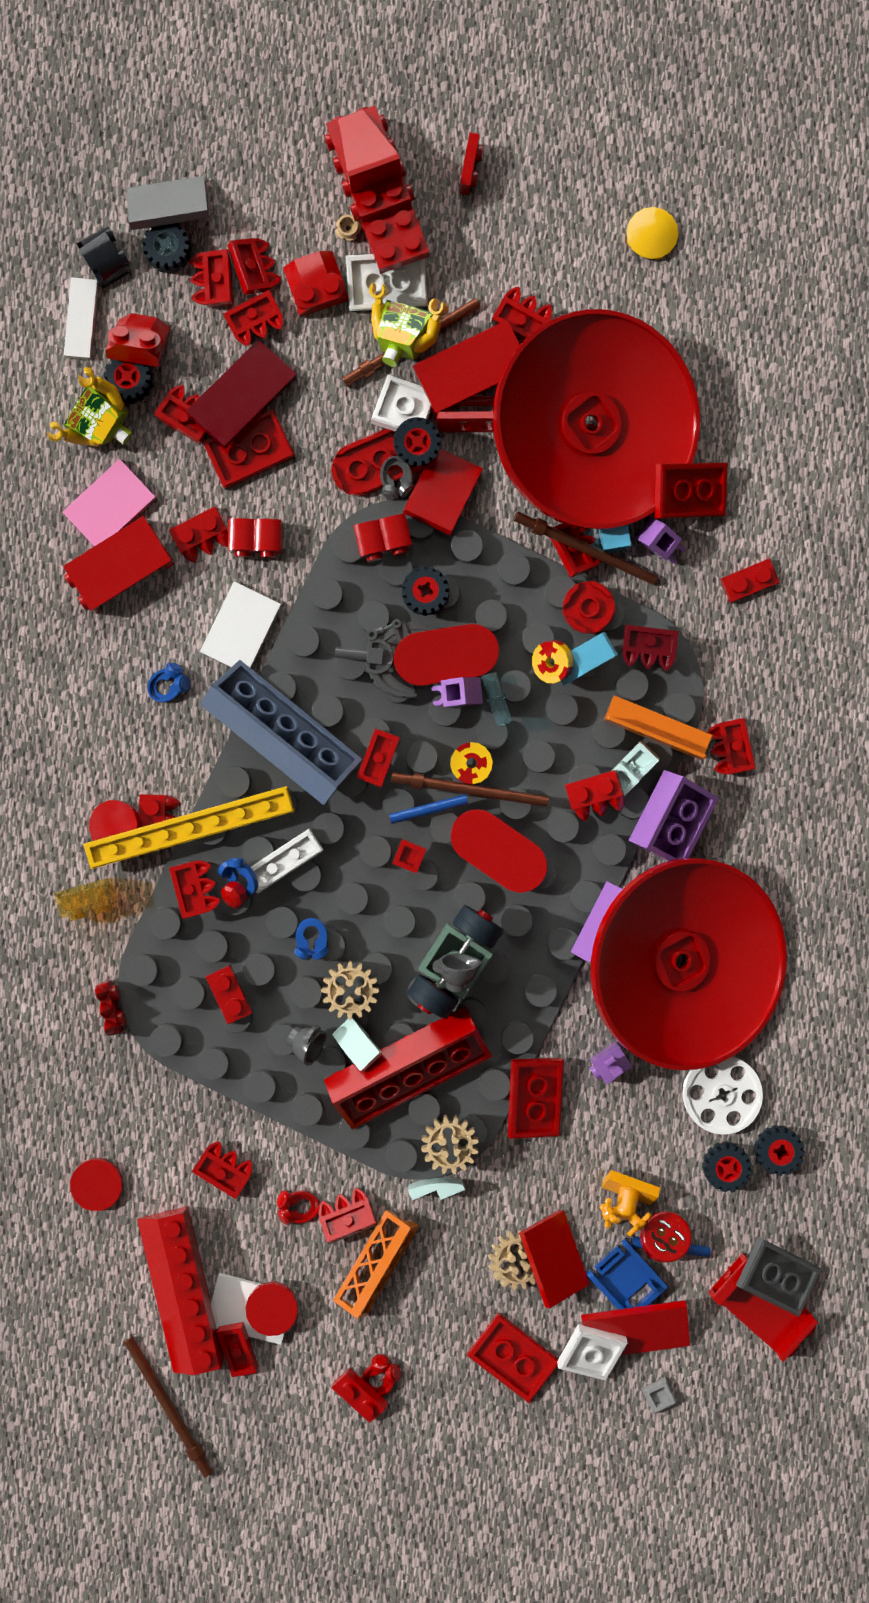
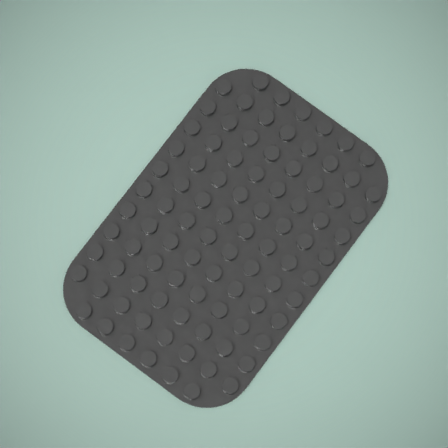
M397 499L375 503L357 511L332 532L319 552L260 673L263 679L362 758L361 762L335 794L323 805L232 731L192 813L285 786L289 788L295 811L175 846L123 953L119 968L118 989L120 992L119 1002L121 1010L125 1013L126 1024L139 1045L162 1065L379 1172L404 1179H430L452 1173L451 1169L447 1168L446 1173L442 1174L441 1166L433 1170L432 1164L434 1161L426 1162L425 1156L428 1152H422L421 1146L427 1144L422 1141V1135H429L426 1127L428 1125L434 1128L435 1118L441 1123L443 1122L444 1115L448 1116L449 1121H452L454 1116L457 1115L459 1123L465 1119L468 1121L467 1129L474 1127L475 1133L471 1137H478L479 1142L473 1145L478 1148V1154H471L474 1160L489 1147L497 1136L509 1112L511 1059L536 1058L584 960L571 953V950L606 881L617 887L620 886L639 846L628 840L663 771L675 773L685 754L603 721L612 697L615 695L697 729L703 706V680L693 649L683 634L669 620L652 609L609 588L607 589L612 593L615 602V614L611 623L595 634H582L573 630L566 623L562 613L564 598L574 585L593 580L583 575L570 578L564 566L462 516L459 517L451 535H448L406 515L413 546L408 548L407 554L393 556L392 552L382 555L383 559L374 562H367L366 558L361 559L353 525L403 514L404 507L409 499ZM421 566H430L436 570L438 569L445 575L449 584L448 601L443 609L434 615L422 616L421 614H415L407 607L402 597V585L405 577L413 569H418ZM398 619L404 623H427L440 629L466 624L482 625L488 628L496 637L499 655L494 667L486 674L478 676L481 680L483 704L465 707H443L433 705V701L441 699L440 691H432V687L441 685V683L421 686L408 683L397 673L393 661L388 671L396 680L409 688L415 689V693H417L416 698L394 697L393 694L388 695L382 692L383 689H378L374 685V680L365 672L366 661L335 658L336 647L367 650V631L381 626L383 628L392 624L393 620ZM625 625L679 631L676 658L673 665L667 671H664L657 656L654 664L649 669H646L642 663L641 654H639L636 662L629 667L624 660L622 652ZM603 632L606 633L618 654L565 686L561 681L557 683L542 681L535 674L532 666L534 650L541 643L559 640L566 644L570 650H573ZM398 644L392 647L393 654ZM375 728L400 737L382 787L357 778ZM641 740L660 757V760L624 796V806L621 811L616 810L609 800H607V810L604 816L596 813L590 805V814L587 821L579 818L575 811L572 810L565 789L566 784L612 771ZM468 742L479 743L486 747L493 761L492 770L488 777L482 782L472 785L549 797L548 806L544 807L466 794L467 805L391 824L389 816L391 813L464 795L423 787L422 790L412 789L410 785L391 783L392 772L408 775L419 773L424 774V777L463 783L452 773L450 763L455 749ZM473 758L468 759L466 762L467 766L474 768L476 760ZM484 810L493 814L532 841L543 851L546 857L547 871L543 881L531 891L513 892L467 862L456 853L451 843V829L455 820L467 811ZM307 829H311L324 851L258 894L255 892L247 896L248 899L237 909L229 907L224 902L221 889L229 881L227 877L222 878L218 873L221 864L231 858H243L246 860V864L251 867ZM402 839L426 848L417 874L392 864ZM195 860L205 861L211 864V867L200 877L216 882L214 887L205 896L217 897L220 899V902L216 908L209 912L182 919L169 867ZM236 869V873L238 875V882L244 888H247V879L243 875H240L238 870ZM464 905L471 907L477 912L480 909L494 917L492 921L504 930L503 934L492 949L488 948L492 951L493 955L465 998L462 999L450 990L448 991L458 999V1003L452 1012L466 1006L492 1058L352 1130L332 1104L324 1082L325 1078L354 1063L332 1035L348 1017L347 1013H343L339 1018V1010L335 1009L330 1012L331 1002H323V999L328 996L327 993L321 992L323 987H328V984L323 979L325 977L332 978L329 973L331 968L338 971L339 963L347 967L349 961H352L353 967L356 968L360 962L363 963L362 970L364 972L369 968L372 970L369 977H377L378 979L373 984V987H378L379 992L372 995L377 998V1002H369L372 1008L371 1011L368 1012L363 1009V1016L361 1018L356 1013H353V1018L367 1032L368 1037L380 1050L403 1039L406 1035L412 1034L428 1024L441 1019V1017L433 1013L429 1015L418 1007V1003L407 992L418 975L431 979L419 971L418 968L447 922L457 928L453 924V920ZM316 918L326 927L328 935L326 946L329 952L322 959L314 960L311 958L310 960H303L294 953L297 947L296 931L299 924L305 919ZM309 926L304 930V937L309 941V948L313 950L315 949V940L319 937V931L316 927ZM231 964L253 1012L227 1024L206 976ZM343 976L336 978V982L339 985L346 987L344 994L336 997L338 1003H345L350 993L355 996L356 1003H364V997L356 995L354 992L358 985L365 983L363 977L357 976L354 984L350 987L346 985V979ZM296 1026L302 1029L319 1026L321 1030L326 1032L325 1045L312 1065L306 1066L300 1062L294 1055L293 1048L287 1045L288 1036ZM445 1128L443 1132L446 1134V1145L449 1151L447 1159L455 1161L457 1157L454 1155V1144L451 1140L453 1130ZM460 1139L458 1143L461 1146H466L468 1141ZM439 1143L432 1145L434 1150H440L442 1147Z

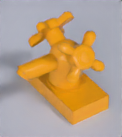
M610 1170L604 1177L601 1188L617 1193L618 1199L615 1207H611V1198L605 1199V1204L600 1205L602 1216L605 1220V1227L611 1228V1222L618 1225L623 1220H628L634 1226L626 1233L628 1236L631 1237L635 1232L642 1230L644 1225H646V1221L651 1218V1214L648 1212L641 1219L635 1213L638 1201L651 1205L659 1197L660 1187Z

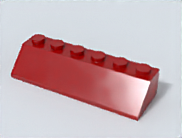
M465 1006L453 1011L447 1019L441 1018L412 1034L406 1035L403 1039L380 1049L383 1054L364 1072L360 1071L353 1064L325 1078L324 1082L332 1104L353 1130L492 1058V1055Z
M188 1206L137 1218L173 1373L198 1375L220 1369L225 1357L216 1333L218 1329L216 1328L211 1308V1298Z

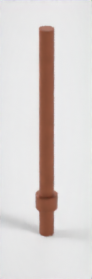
M474 298L441 318L440 331L479 309L480 304L478 300ZM385 352L371 361L365 360L358 365L359 368L342 377L341 379L345 386L348 387L363 377L367 379L375 374L374 371L385 365L382 361Z
M519 511L514 516L513 521L530 528L531 532L536 535H545L652 585L657 581L658 575L547 525L548 522L538 517L534 519Z
M392 772L391 783L410 785L412 789L422 790L423 787L544 807L548 806L549 801L548 796L424 777V774L419 773L408 775Z
M133 1336L128 1338L123 1343L185 1445L187 1456L190 1461L195 1462L204 1478L208 1477L213 1471L203 1456V1448L199 1442L196 1443Z

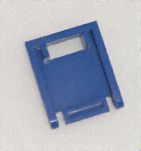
M623 1239L621 1243L627 1249L625 1252L617 1245L594 1266L600 1273L598 1276L591 1270L586 1274L617 1309L647 1306L666 1290L668 1286L626 1239ZM647 1282L652 1290L634 1306L628 1298Z

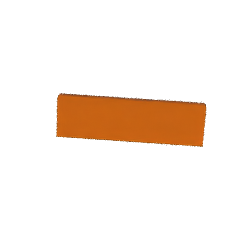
M615 695L612 697L603 720L697 759L703 760L707 757L705 752L711 740V734Z

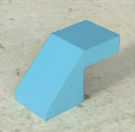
M605 632L571 650L574 666L567 679L561 682L565 686L618 655Z

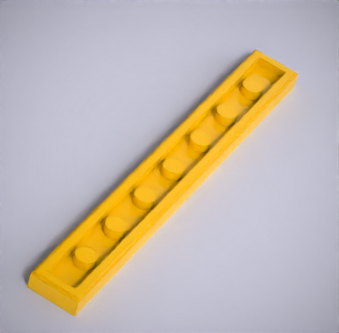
M285 786L84 843L83 845L90 868L94 869L291 813L295 809L289 788Z

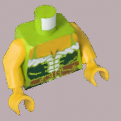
M372 283L369 292L375 298V303H372L371 322L374 338L378 341L380 349L385 352L382 361L388 366L396 367L400 357L409 360L416 359L420 353L436 343L442 324L440 317L446 315L449 310L447 303L442 302L439 311H437L439 300L435 298L429 302V311L391 300L383 303V299L388 295L387 286L382 284V292L380 295H377V286L375 283Z
M85 367L84 373L90 376V378L86 379L78 375L79 384L85 387L64 423V426L67 428L64 430L58 422H51L50 427L58 429L59 432L57 434L47 432L48 438L56 442L63 437L64 441L96 447L110 443L115 438L125 445L133 433L122 425L128 415V411L124 408V402L118 388L99 376L95 377L93 369Z

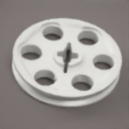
M733 1056L716 1064L719 1069L718 1074L712 1078L705 1075V1068L690 1070L683 1085V1101L688 1114L701 1128L715 1134H732L745 1129L757 1117L763 1100L762 1085L755 1071L743 1060ZM735 1066H741L744 1069V1076L739 1080H734L731 1077V1070ZM694 1085L703 1087L704 1092L699 1099H694L690 1096V1089ZM720 1088H723L725 1091L730 1090L726 1094L727 1099L724 1101L721 1098L716 1099ZM749 1089L755 1092L754 1101L744 1103L742 1101V1093ZM712 1109L714 1111L715 1117L711 1122H703L701 1120L703 1110ZM731 1111L740 1113V1121L737 1124L731 1125L727 1122V1115Z

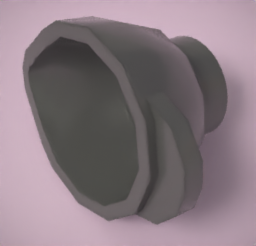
M451 953L443 955L439 960H436L433 963V970L442 975L448 990L463 992L467 990L468 983L474 979L482 961L470 955Z
M296 1026L288 1036L287 1045L293 1048V1053L300 1062L309 1066L316 1061L322 1051L327 1037L326 1032L321 1030L319 1026L306 1027L304 1029Z

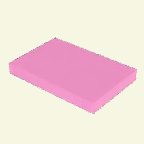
M119 459L73 501L63 513L93 546H96L129 525L156 497Z

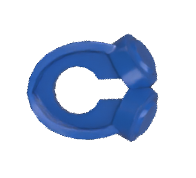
M167 663L165 669L153 674L147 685L149 696L157 702H167L175 699L180 693L188 692L190 680L186 675H182L183 668L176 663ZM170 678H175L174 684L170 686L167 694H160L157 691V684L160 680L167 681Z
M231 858L221 864L218 873L222 878L227 877L229 882H238L237 869L239 874L243 875L248 881V886L245 888L247 896L257 891V877L250 866L246 864V860L243 858Z
M308 918L299 924L296 931L297 947L294 953L300 959L310 960L313 958L318 960L325 957L329 952L326 946L328 940L327 930L320 920ZM309 926H314L319 931V937L315 940V949L313 950L309 948V941L304 937V930Z

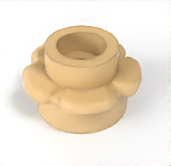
M343 215L336 222V234L340 239L353 241L357 238V234L361 232L360 223L358 221L355 222L352 215Z

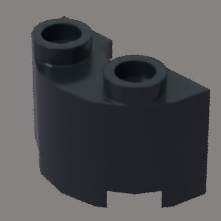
M109 227L102 228L76 243L102 289L129 274L126 265L130 263L122 249L116 251L112 243L117 240Z

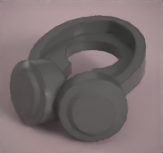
M392 456L384 461L380 472L383 485L381 494L390 500H397L399 497L404 499L411 496L415 485L412 483V473L409 465L398 456ZM392 466H399L403 470L399 489L394 486V480L388 476V470Z

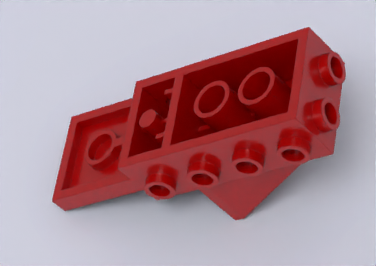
M376 105L369 108H360L355 113L344 117H335L332 121L327 122L328 134L324 135L326 146L329 152H334L336 158L332 160L337 175L342 174L344 181L341 182L345 197H350L353 205H350L354 221L359 220L379 273L383 274L430 257L429 249L411 201L415 200L414 193L410 184L405 185L403 179L406 177L402 161H400L393 138L388 139L387 137L388 125L384 114L379 115Z

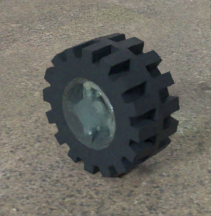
M179 224L150 227V231L146 230L144 233L146 237L142 239L144 246L142 248L148 262L154 269L156 268L162 273L163 271L172 273L173 270L178 272L180 267L187 265V260L191 258L190 252L192 247L187 233Z

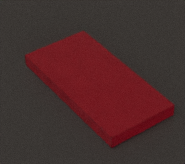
M258 339L186 410V414L226 449L297 378V374Z

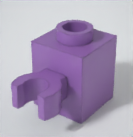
M652 517L648 519L635 536V539L652 553L674 564L678 562L673 557L674 551L677 549L683 553L686 551L685 547L679 544L682 538L666 524Z
M460 677L441 680V685L432 687V691H440L441 699L433 701V705L465 707L483 704L480 677Z
M614 1042L590 1058L593 1065L589 1068L598 1081L603 1079L608 1084L633 1066L618 1044Z

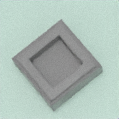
M665 1377L642 1388L653 1414L677 1404Z

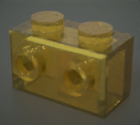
M111 877L54 893L60 918L69 916L70 921L86 917L85 912L94 909L95 914L111 910V904L118 903Z

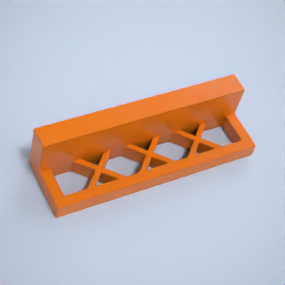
M386 1210L333 1301L356 1319L367 1316L418 1230L419 1225L411 1220L404 1221L390 1210ZM390 1219L400 1227L395 1236L387 1238L384 1226ZM382 1242L384 1254L381 1259L373 1260L371 1249L375 1243ZM369 1265L371 1277L368 1282L360 1283L358 1271L361 1266ZM350 1288H356L357 1301L354 1306L343 1299L346 1291Z

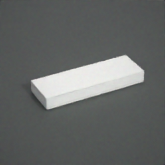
M71 277L64 346L65 358L92 359L99 287L98 280Z
M310 828L250 867L258 880L257 894L324 851Z

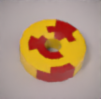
M550 640L539 644L532 656L534 672L546 683H557L567 679L574 666L571 650L559 640ZM551 658L554 659V665L551 663Z
M468 742L455 749L451 756L450 765L452 773L458 780L466 784H476L488 777L492 770L493 761L486 747L479 743ZM473 758L476 760L474 768L467 766L466 762L468 759Z

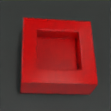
M402 839L392 864L417 874L426 848Z

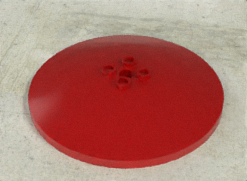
M586 309L561 315L531 333L514 351L500 376L493 404V433L500 461L506 474L520 494L540 512L563 524L583 529H610L628 525L650 515L655 511L656 464L693 463L700 432V408L695 385L686 364L673 345L661 333L642 320L628 314L613 310ZM587 416H591L596 420L597 426L594 431L588 430L585 426Z
M682 858L654 866L637 876L616 896L603 916L597 930L591 956V985L599 1014L613 1037L629 1052L648 1063L672 1070H697L719 1064L733 1057L749 1045L765 1027L777 1006L783 989L787 966L784 929L776 908L765 891L751 877L735 867L703 858ZM680 954H684L685 963L681 967H677V957Z

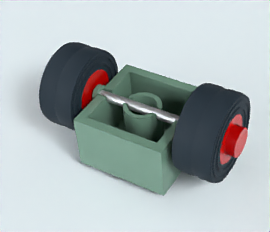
M464 905L453 920V924L457 928L447 922L418 968L419 971L431 979L418 975L407 992L418 1003V1007L429 1015L433 1013L447 1019L458 1003V999L445 989L446 981L442 978V975L433 970V963L443 955L462 953L482 961L474 979L468 983L467 990L453 992L462 999L465 998L493 955L492 951L488 948L492 949L503 934L504 930L492 921L494 917L481 909L477 912L471 907Z

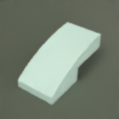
M642 740L613 769L617 770L624 796L660 760V757Z
M353 1016L351 1020L347 1019L332 1034L344 1052L362 1072L369 1068L383 1054Z
M430 1178L409 1184L408 1192L411 1199L414 1200L437 1190L440 1200L464 1191L465 1184L463 1179Z

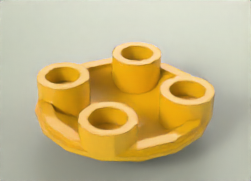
M656 207L644 208L635 213L629 221L627 244L640 257L660 260L669 254L677 243L679 235L677 223L673 216L664 209Z

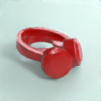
M284 1190L277 1198L278 1218L286 1225H289L291 1222H308L317 1215L319 1202L308 1191L302 1190L290 1193ZM301 1199H307L311 1204L309 1211L303 1214L298 1213L297 1210H288L290 1205L297 1204Z
M378 1354L372 1358V1364L363 1372L362 1379L379 1395L384 1396L391 1390L395 1382L400 1381L401 1370L399 1365L390 1364L386 1355ZM385 1372V1376L382 1379L383 1385L380 1387L371 1386L369 1378Z

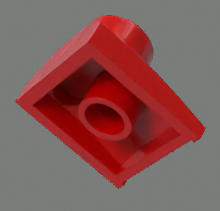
M318 251L294 259L283 267L300 317L349 301L333 251Z
M130 313L119 319L116 326L109 330L106 358L159 367L171 328L157 317Z

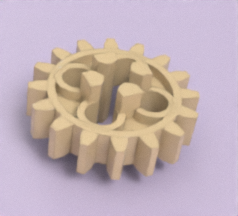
M349 961L347 967L339 963L338 971L332 968L329 970L332 978L325 977L323 979L328 984V987L321 989V992L328 994L323 999V1002H331L332 1005L329 1011L339 1010V1018L343 1013H347L348 1020L352 1019L353 1013H356L361 1018L363 1016V1009L368 1012L371 1011L372 1008L369 1002H377V998L372 995L379 992L378 987H373V984L378 979L377 977L370 978L369 975L372 970L369 968L364 972L362 970L363 963L361 962L357 968L353 967L352 961ZM343 976L346 979V985L350 987L354 984L357 976L363 977L365 983L358 985L354 992L356 995L364 997V1003H356L355 996L352 993L347 996L345 1003H338L336 997L343 995L346 987L339 985L336 982V978Z
M444 1115L443 1122L441 1123L438 1119H434V1128L427 1125L426 1131L429 1135H422V1141L427 1144L421 1146L422 1152H428L425 1156L426 1162L434 1161L432 1164L433 1170L441 1166L442 1174H445L448 1168L451 1169L454 1175L457 1171L456 1168L459 1166L463 1171L466 1170V1161L474 1163V1158L471 1154H478V1148L473 1145L479 1142L478 1137H471L475 1133L474 1127L466 1128L468 1125L466 1119L459 1123L457 1115L454 1116L452 1121H449L448 1116ZM445 1128L453 1130L451 1140L454 1144V1155L457 1157L455 1161L447 1159L449 1151L446 1145V1134L443 1132ZM460 1139L468 1141L466 1146H461L458 1142ZM439 1143L442 1147L440 1150H434L432 1145Z
M521 1230L517 1231L516 1236L511 1231H507L508 1238L506 1239L499 1236L500 1244L491 1245L495 1253L488 1254V1258L493 1261V1263L488 1265L489 1269L496 1271L493 1277L496 1281L501 1279L500 1283L503 1287L510 1283L512 1290H516L518 1284L523 1289H526V1282L528 1281L533 1285L536 1283L529 1260H526L527 1255L519 1235ZM512 1244H517L515 1251L521 1257L518 1259V1264L524 1270L521 1276H516L519 1270L514 1264L516 1257L510 1251ZM507 1260L506 1267L502 1268V1261Z

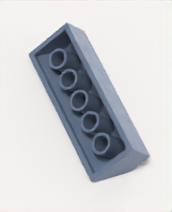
M241 660L236 662L210 686L200 704L323 805L335 794L362 760L356 753Z

